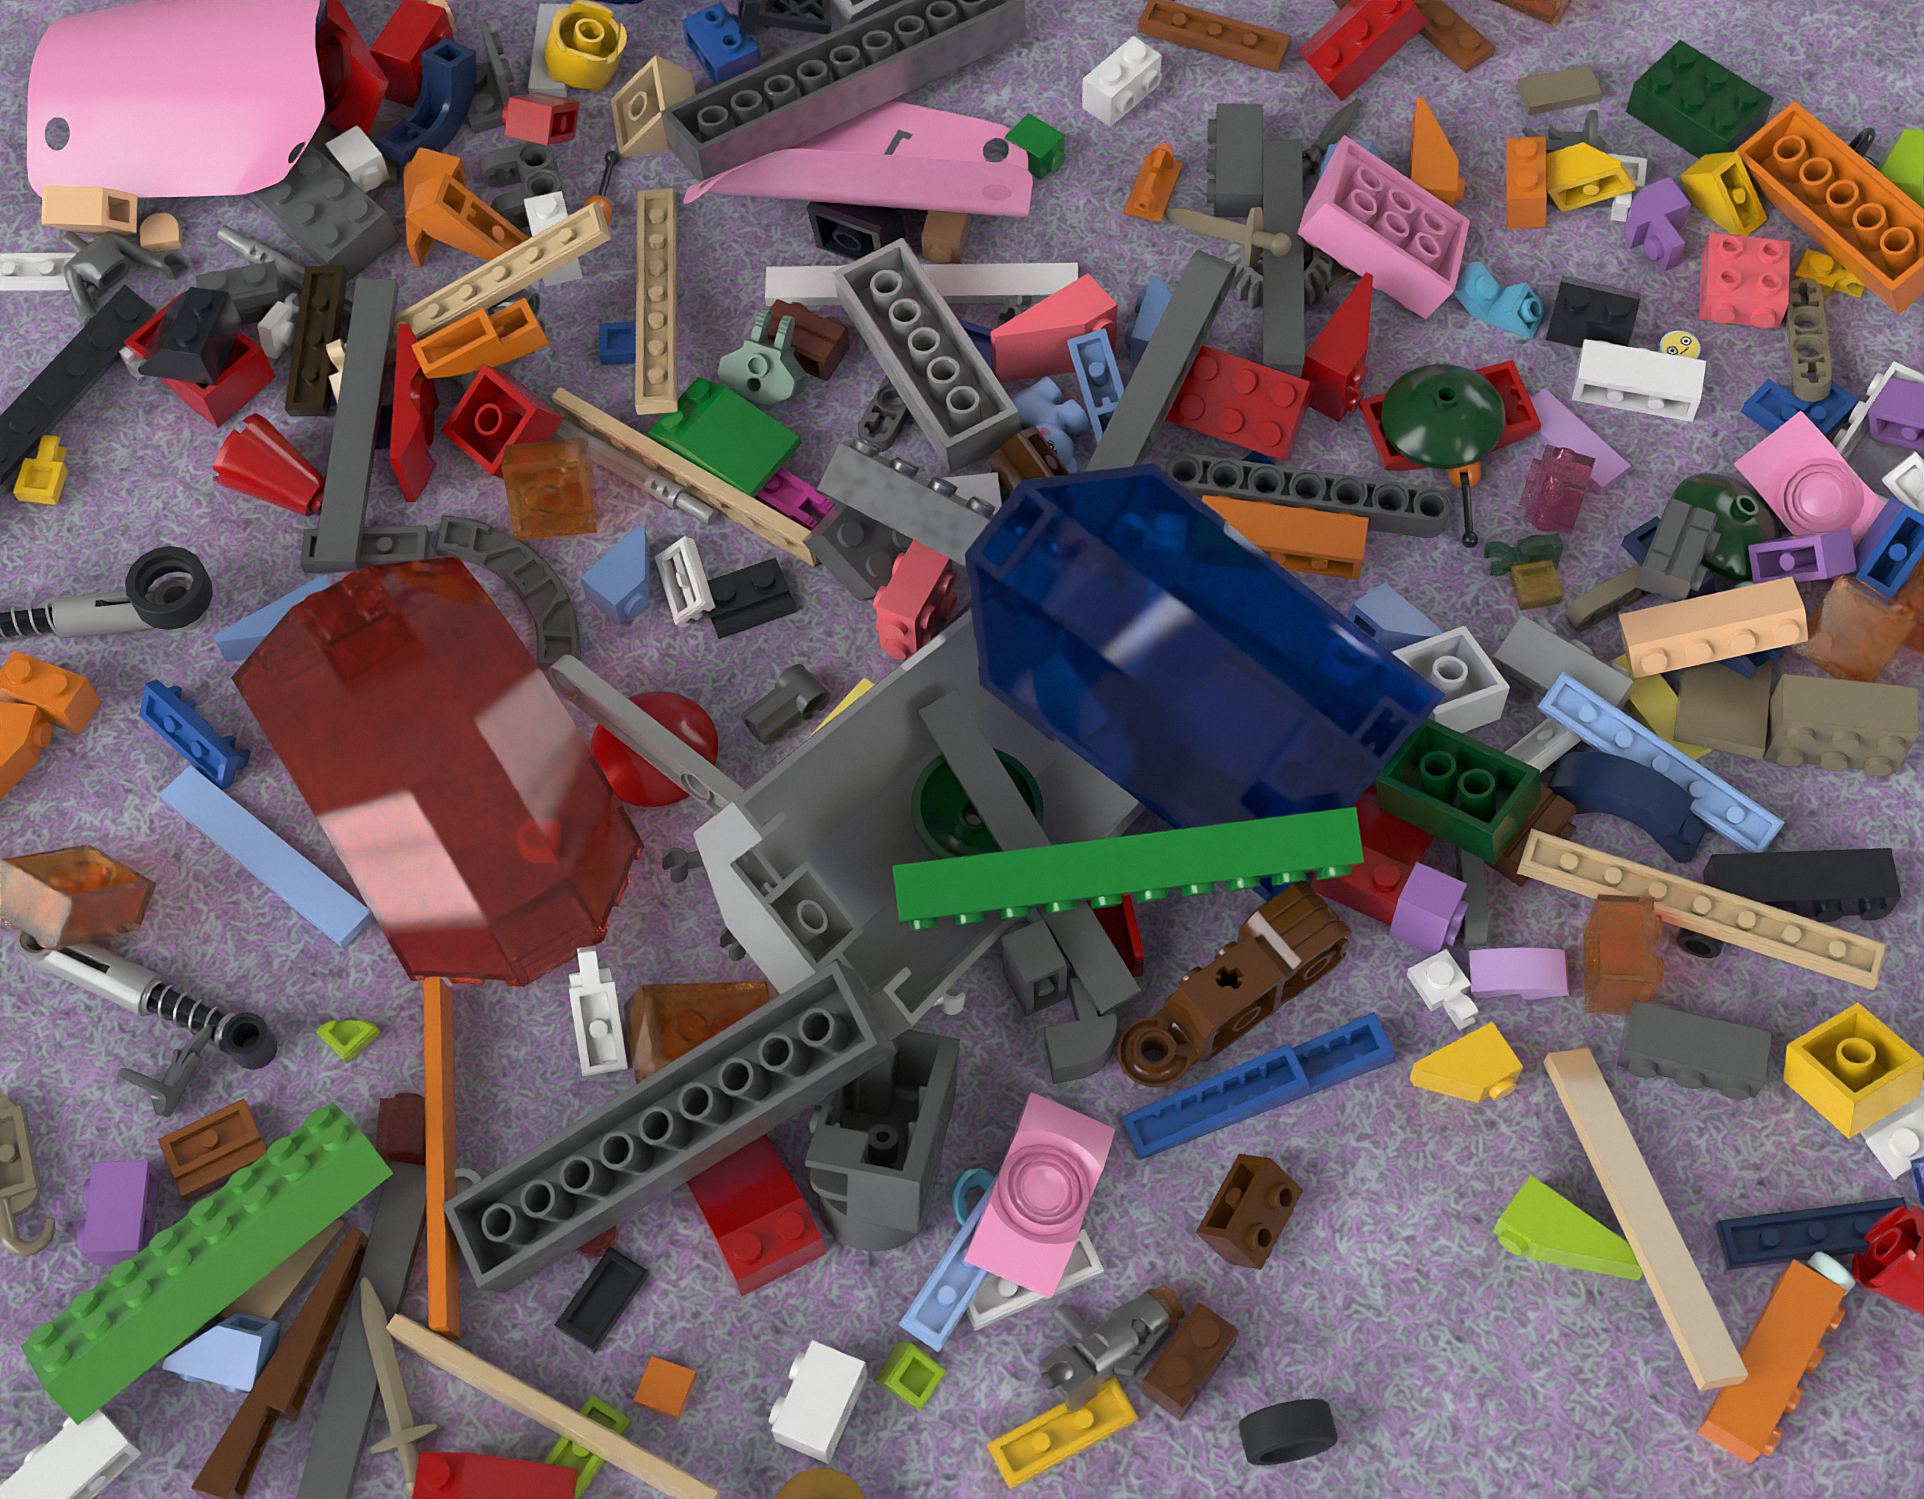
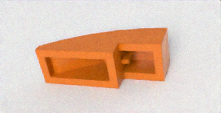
M523 298L491 316H488L482 307L411 345L425 376L427 379L477 372L481 370L484 364L491 367L499 366L526 356L550 343L527 300Z

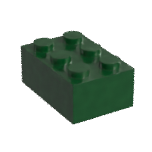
M1679 40L1634 82L1626 113L1700 159L1705 154L1734 152L1765 126L1774 98L1684 41Z
M1425 716L1421 718L1376 777L1379 809L1492 864L1496 863L1541 801L1539 769Z

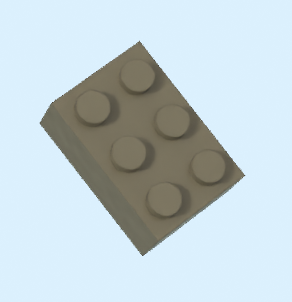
M1783 674L1769 701L1763 760L1776 761L1777 764L1785 767H1794L1800 764L1820 765L1826 771H1841L1846 768L1865 770L1867 774L1872 776L1896 773L1919 735L1918 687Z

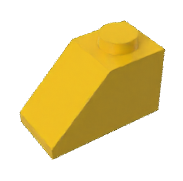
M1583 142L1546 154V191L1560 211L1567 212L1636 190V183L1620 160Z
M1738 152L1705 154L1680 174V178L1693 206L1731 235L1748 236L1768 219Z
M1490 1022L1415 1062L1409 1079L1416 1087L1476 1103L1490 1096L1494 1101H1498L1508 1096L1517 1088L1516 1082L1523 1066L1495 1024Z

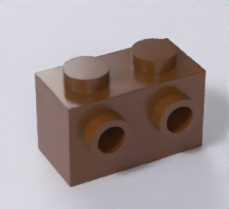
M1238 1154L1200 1223L1196 1234L1226 1262L1232 1265L1261 1270L1271 1255L1278 1237L1291 1217L1294 1207L1304 1190L1271 1158Z

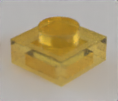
M1552 560L1511 567L1509 578L1520 611L1560 604L1562 602L1564 593Z

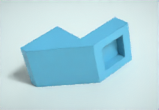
M1480 261L1467 264L1453 292L1472 317L1528 339L1534 337L1548 310L1526 282L1501 288Z

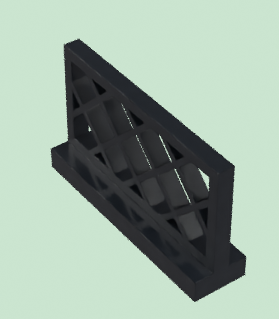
M737 0L739 33L754 35L757 24L828 35L832 28L829 0H793L799 4L796 7H792L785 2L786 0ZM774 7L782 14L765 12V10ZM810 12L818 19L808 18L804 14Z

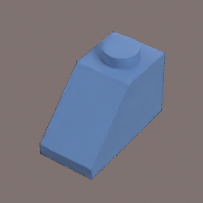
M640 524L580 577L585 597L620 626L629 617L635 618L639 616L650 599V547L646 530Z

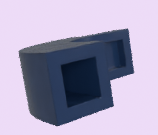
M445 38L421 54L422 86L414 107L402 121L374 139L375 147L383 156L406 166L409 161L413 160L419 147L441 153L453 140L466 117L474 93L476 82L475 51Z
M1600 752L1566 753L1560 760L1547 785V788L1552 790L1554 795L1561 796L1575 806L1577 809L1575 814L1606 813L1632 822L1647 832L1679 863L1692 861L1708 828L1690 810L1694 798L1686 790L1663 774L1643 764L1620 756Z

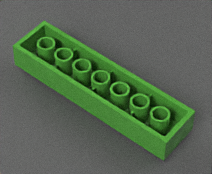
M332 1101L326 1107L312 1112L306 1118L305 1123L288 1137L275 1141L268 1148L266 1154L251 1166L235 1172L230 1177L228 1183L210 1198H204L197 1202L190 1209L189 1214L173 1227L157 1233L149 1245L132 1259L122 1261L115 1266L109 1277L95 1288L78 1295L71 1302L69 1308L51 1322L37 1327L30 1334L28 1340L20 1346L43 1388L78 1426L394 1173L366 1136Z

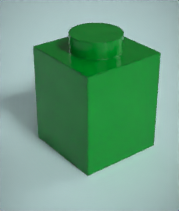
M1030 113L1005 136V140L1026 150L1028 171L1039 180L1049 171L1056 173L1065 161V135ZM1005 141V158H1006L1007 155H1008V153H1009V146H1008V144H1007L1006 141Z

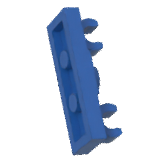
M158 679L145 683L139 716L219 789L223 790L233 784L236 770L243 769L248 764L251 751L244 749L236 752L234 750L236 737L231 735L221 738L213 731V727L194 711L196 704L194 699L185 702L180 700L182 692L180 686L167 688Z

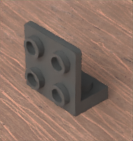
M486 20L479 21L478 23L489 62L476 65L475 88L467 112L473 134L504 126L502 122L504 106L509 102V97L517 96L514 85H507L508 82L514 81L508 60L498 56L504 54L498 32L490 33Z

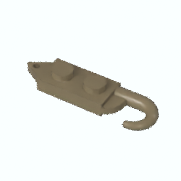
M0 1091V1241L3 1247L11 1254L26 1257L44 1250L52 1241L55 1233V1220L51 1217L47 1218L42 1235L33 1241H23L19 1237L15 1217L26 1213L34 1207L40 1199L42 1190L27 1111L21 1104H13Z

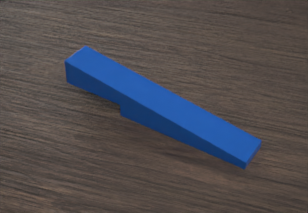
M1375 1012L1296 1047L1292 1048L1290 1043L1121 1118L1139 1159L1142 1160L1394 1063L1395 1053Z

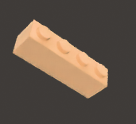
M1792 576L1619 614L1623 646L1634 679L1808 641L1805 606Z

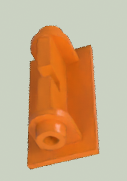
M1160 143L1153 148L1151 155L1146 154L1125 206L1124 214L1161 223L1183 167L1182 162L1174 161L1173 148L1169 144Z

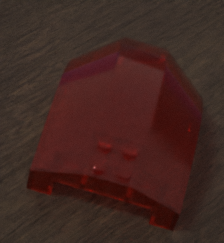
M452 556L367 566L360 571L347 574L341 581L320 592L308 595L303 601L292 606L233 674L231 679L258 727L351 878L411 981L423 982L425 978L430 976L448 977L451 983L484 985L486 979L505 980L507 986L525 987L577 957V948L596 946L604 941L610 927L607 920L613 906L619 907L630 882L629 869L633 860L640 859L645 846L599 763L543 672L504 615L460 558Z

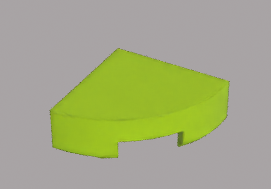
M363 1019L342 1020L338 1022L332 1020L315 1030L317 1035L347 1064L381 1033L374 1024Z

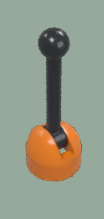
M613 150L608 151L604 156L606 167L598 195L588 197L582 206L584 208L594 201L603 208L607 226L610 225L613 210L610 201L605 196L613 167L620 159L619 154Z
M1480 460L1465 467L1448 469L1450 482L1453 486L1462 490L1465 524L1462 544L1466 548H1474L1478 544V536L1473 531L1470 488H1474L1480 481L1482 474Z

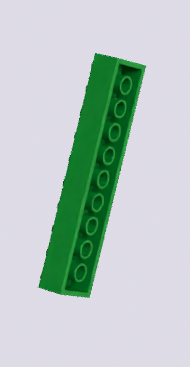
M1356 807L893 865V878L899 925L909 924V931L916 932L937 929V920L954 918L955 926L982 923L984 921L983 914L1000 912L1001 920L1028 917L1030 915L1029 908L1045 906L1046 915L1071 912L1076 909V902L1090 901L1091 909L1118 906L1122 904V896L1136 895L1137 903L1169 898L1168 890L1181 889L1182 897H1190L1215 892V884L1226 883L1228 892L1261 886L1260 879L1271 877L1272 886L1298 883L1299 881L1306 880V873L1316 872L1317 880L1339 878L1352 874L1351 866L1364 863L1357 810Z

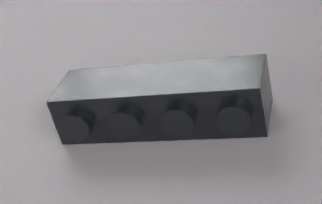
M1891 848L1712 854L1703 871L1704 882L1707 886L1799 916L1815 917L1819 922H1832L1843 916L1860 915L1861 919L1867 921L1882 919L1892 912L1901 898Z

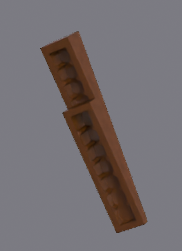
M350 1229L191 1486V1489L202 1498L243 1499L278 1417L293 1422L297 1421L359 1276L369 1240L362 1230Z

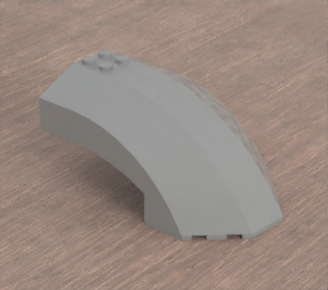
M984 601L978 602L693 832L726 927L779 993L783 994L834 961H837L857 972L891 1040L913 1027L955 981L1018 920H1001L1000 912L983 914L984 921L982 923L955 926L954 918L937 920V929L910 932L909 924L899 925L893 865L939 860L929 852L919 839L911 817V798L915 783L923 769L941 754L918 716L920 709L954 690L958 691L991 747L1016 758L1035 778L1042 794L1044 806L1041 828L1052 845L1119 837L1146 809L1143 793L1136 791L1133 774L1139 771L1134 740L1126 737L1124 722L1130 719L1128 706L1118 691L1074 636L1062 631L1056 635L1042 631L1041 623L1015 613L1010 617L996 613L994 605ZM976 815L966 816V820L970 824L977 825L981 823Z

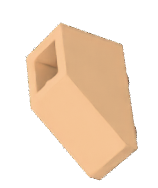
M43 186L41 225L96 237L108 231L120 234L121 236L136 233V194L106 187Z

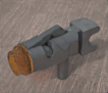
M1164 1285L1157 1289L1149 1288L1142 1295L1113 1310L1109 1319L1098 1327L1096 1325L1089 1327L1066 1303L1061 1304L1055 1309L1053 1317L1077 1343L1070 1348L1063 1343L1040 1361L1039 1373L1043 1384L1047 1389H1053L1063 1383L1062 1391L1067 1401V1411L1071 1413L1078 1411L1098 1396L1097 1387L1114 1374L1133 1376L1138 1372L1154 1351H1157L1172 1332L1178 1328V1321L1185 1316L1181 1303L1173 1292Z

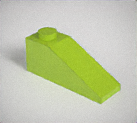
M1532 1175L1529 1176L1499 1217L1493 1230L1494 1233L1499 1235L1498 1240L1501 1245L1517 1256H1522L1524 1253L1532 1260L1638 1281L1643 1276L1641 1267L1628 1242Z

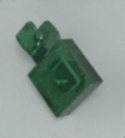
M1559 533L1549 535L1536 534L1518 540L1516 547H1510L1500 541L1489 542L1485 545L1483 556L1484 559L1491 557L1501 559L1500 561L1491 562L1490 576L1499 577L1515 571L1518 577L1558 570L1563 544Z

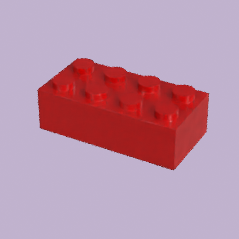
M1202 344L1165 420L1282 461L1290 460L1317 383Z

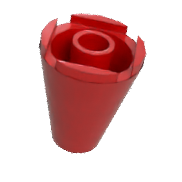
M254 413L243 419L242 421L248 424V426L241 433L233 429L216 456L213 470L218 472L219 476L212 477L213 481L225 488L307 517L313 515L314 512L320 514L326 479L265 417Z
M1913 1205V1211H1909L1904 1206H1901L1883 1216L1867 1232L1863 1239L1870 1245L1863 1257L1855 1252L1852 1259L1851 1273L1854 1279L1863 1287L1924 1316V1211Z

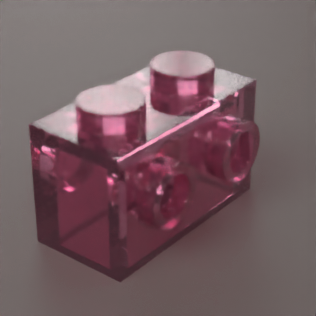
M1547 444L1542 460L1533 458L1519 504L1527 507L1523 521L1532 524L1541 531L1550 532L1554 530L1571 535L1596 458L1576 453L1569 448H1559Z

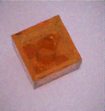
M588 437L505 445L501 466L515 541L597 533L599 507Z
M1846 573L1837 578L1808 621V641L1793 644L1790 649L1837 679L1879 683L1922 619Z
M1598 894L1582 930L1585 1013L1626 1016L1633 1000L1645 1003L1652 1002L1655 985L1662 983L1664 962L1662 957L1656 956V942H1660L1662 934L1661 915L1654 914V898Z

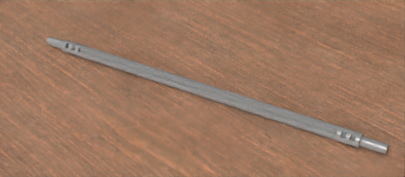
M228 226L220 228L218 239L244 253V258L251 263H263L274 260L281 279L302 291L304 267L288 259L284 254L275 251L272 247L264 245L258 239L250 240ZM346 292L343 315L351 319L354 296ZM460 375L450 377L461 383ZM563 419L553 434V438L634 484L662 503H666L674 510L679 507L708 525L715 521L718 512L687 494V488L676 484L675 481L669 478H665L663 474L653 471L566 419Z

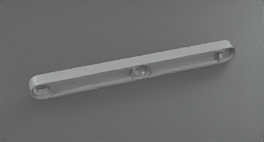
M567 654L563 655L548 668V679L559 693L712 813L716 814L744 791L737 783L575 657Z

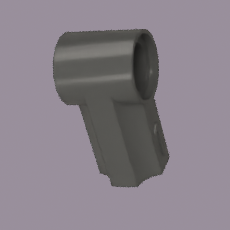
M796 664L783 672L777 679L774 690L741 714V718L749 732L759 742L766 745L800 718L802 720H809L814 717L812 713L815 710L822 711L829 703L831 695L802 664Z

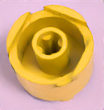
M574 1L567 8L562 9V6L554 15L543 49L544 61L548 67L547 74L553 81L563 82L579 89L599 92L605 88V85L615 75L627 41L626 30L622 22L619 26L612 18L614 13L607 7L591 1Z

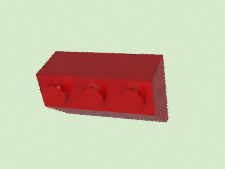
M1351 0L1303 44L1297 52L1342 101L1429 22L1412 0Z

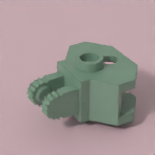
M765 308L760 309L756 315L751 338L744 341L743 348L729 353L720 359L717 373L729 389L743 398L768 406L805 391L808 375L794 357L795 347L790 346L795 318L787 315L783 316L778 326L775 341L767 338L772 321V312Z

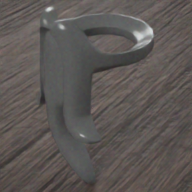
M1597 110L1588 111L1583 132H1560L1550 124L1548 129V138L1550 140H1546V154L1582 142L1603 152L1606 143L1598 134ZM1526 127L1522 128V132L1526 137H1540L1533 130Z
M206 1024L187 1042L183 1051L178 1049L173 1051L172 1063L162 1082L128 1068H121L117 1076L147 1090L150 1093L156 1115L170 1117L174 1113L196 1067L202 1060L200 1053L211 1036V1025Z

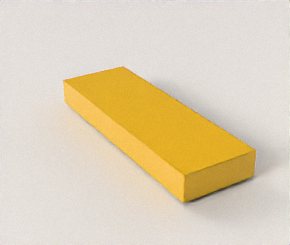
M1115 1375L1097 1387L1098 1396L1078 1411L1068 1412L1066 1408L1067 1401L987 1443V1448L1010 1490L1138 1421V1416Z

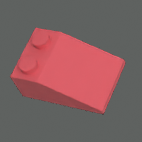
M1087 273L990 332L991 369L999 383L1076 372L1066 340L1103 328L1106 329L1114 353L1116 351L1117 303Z

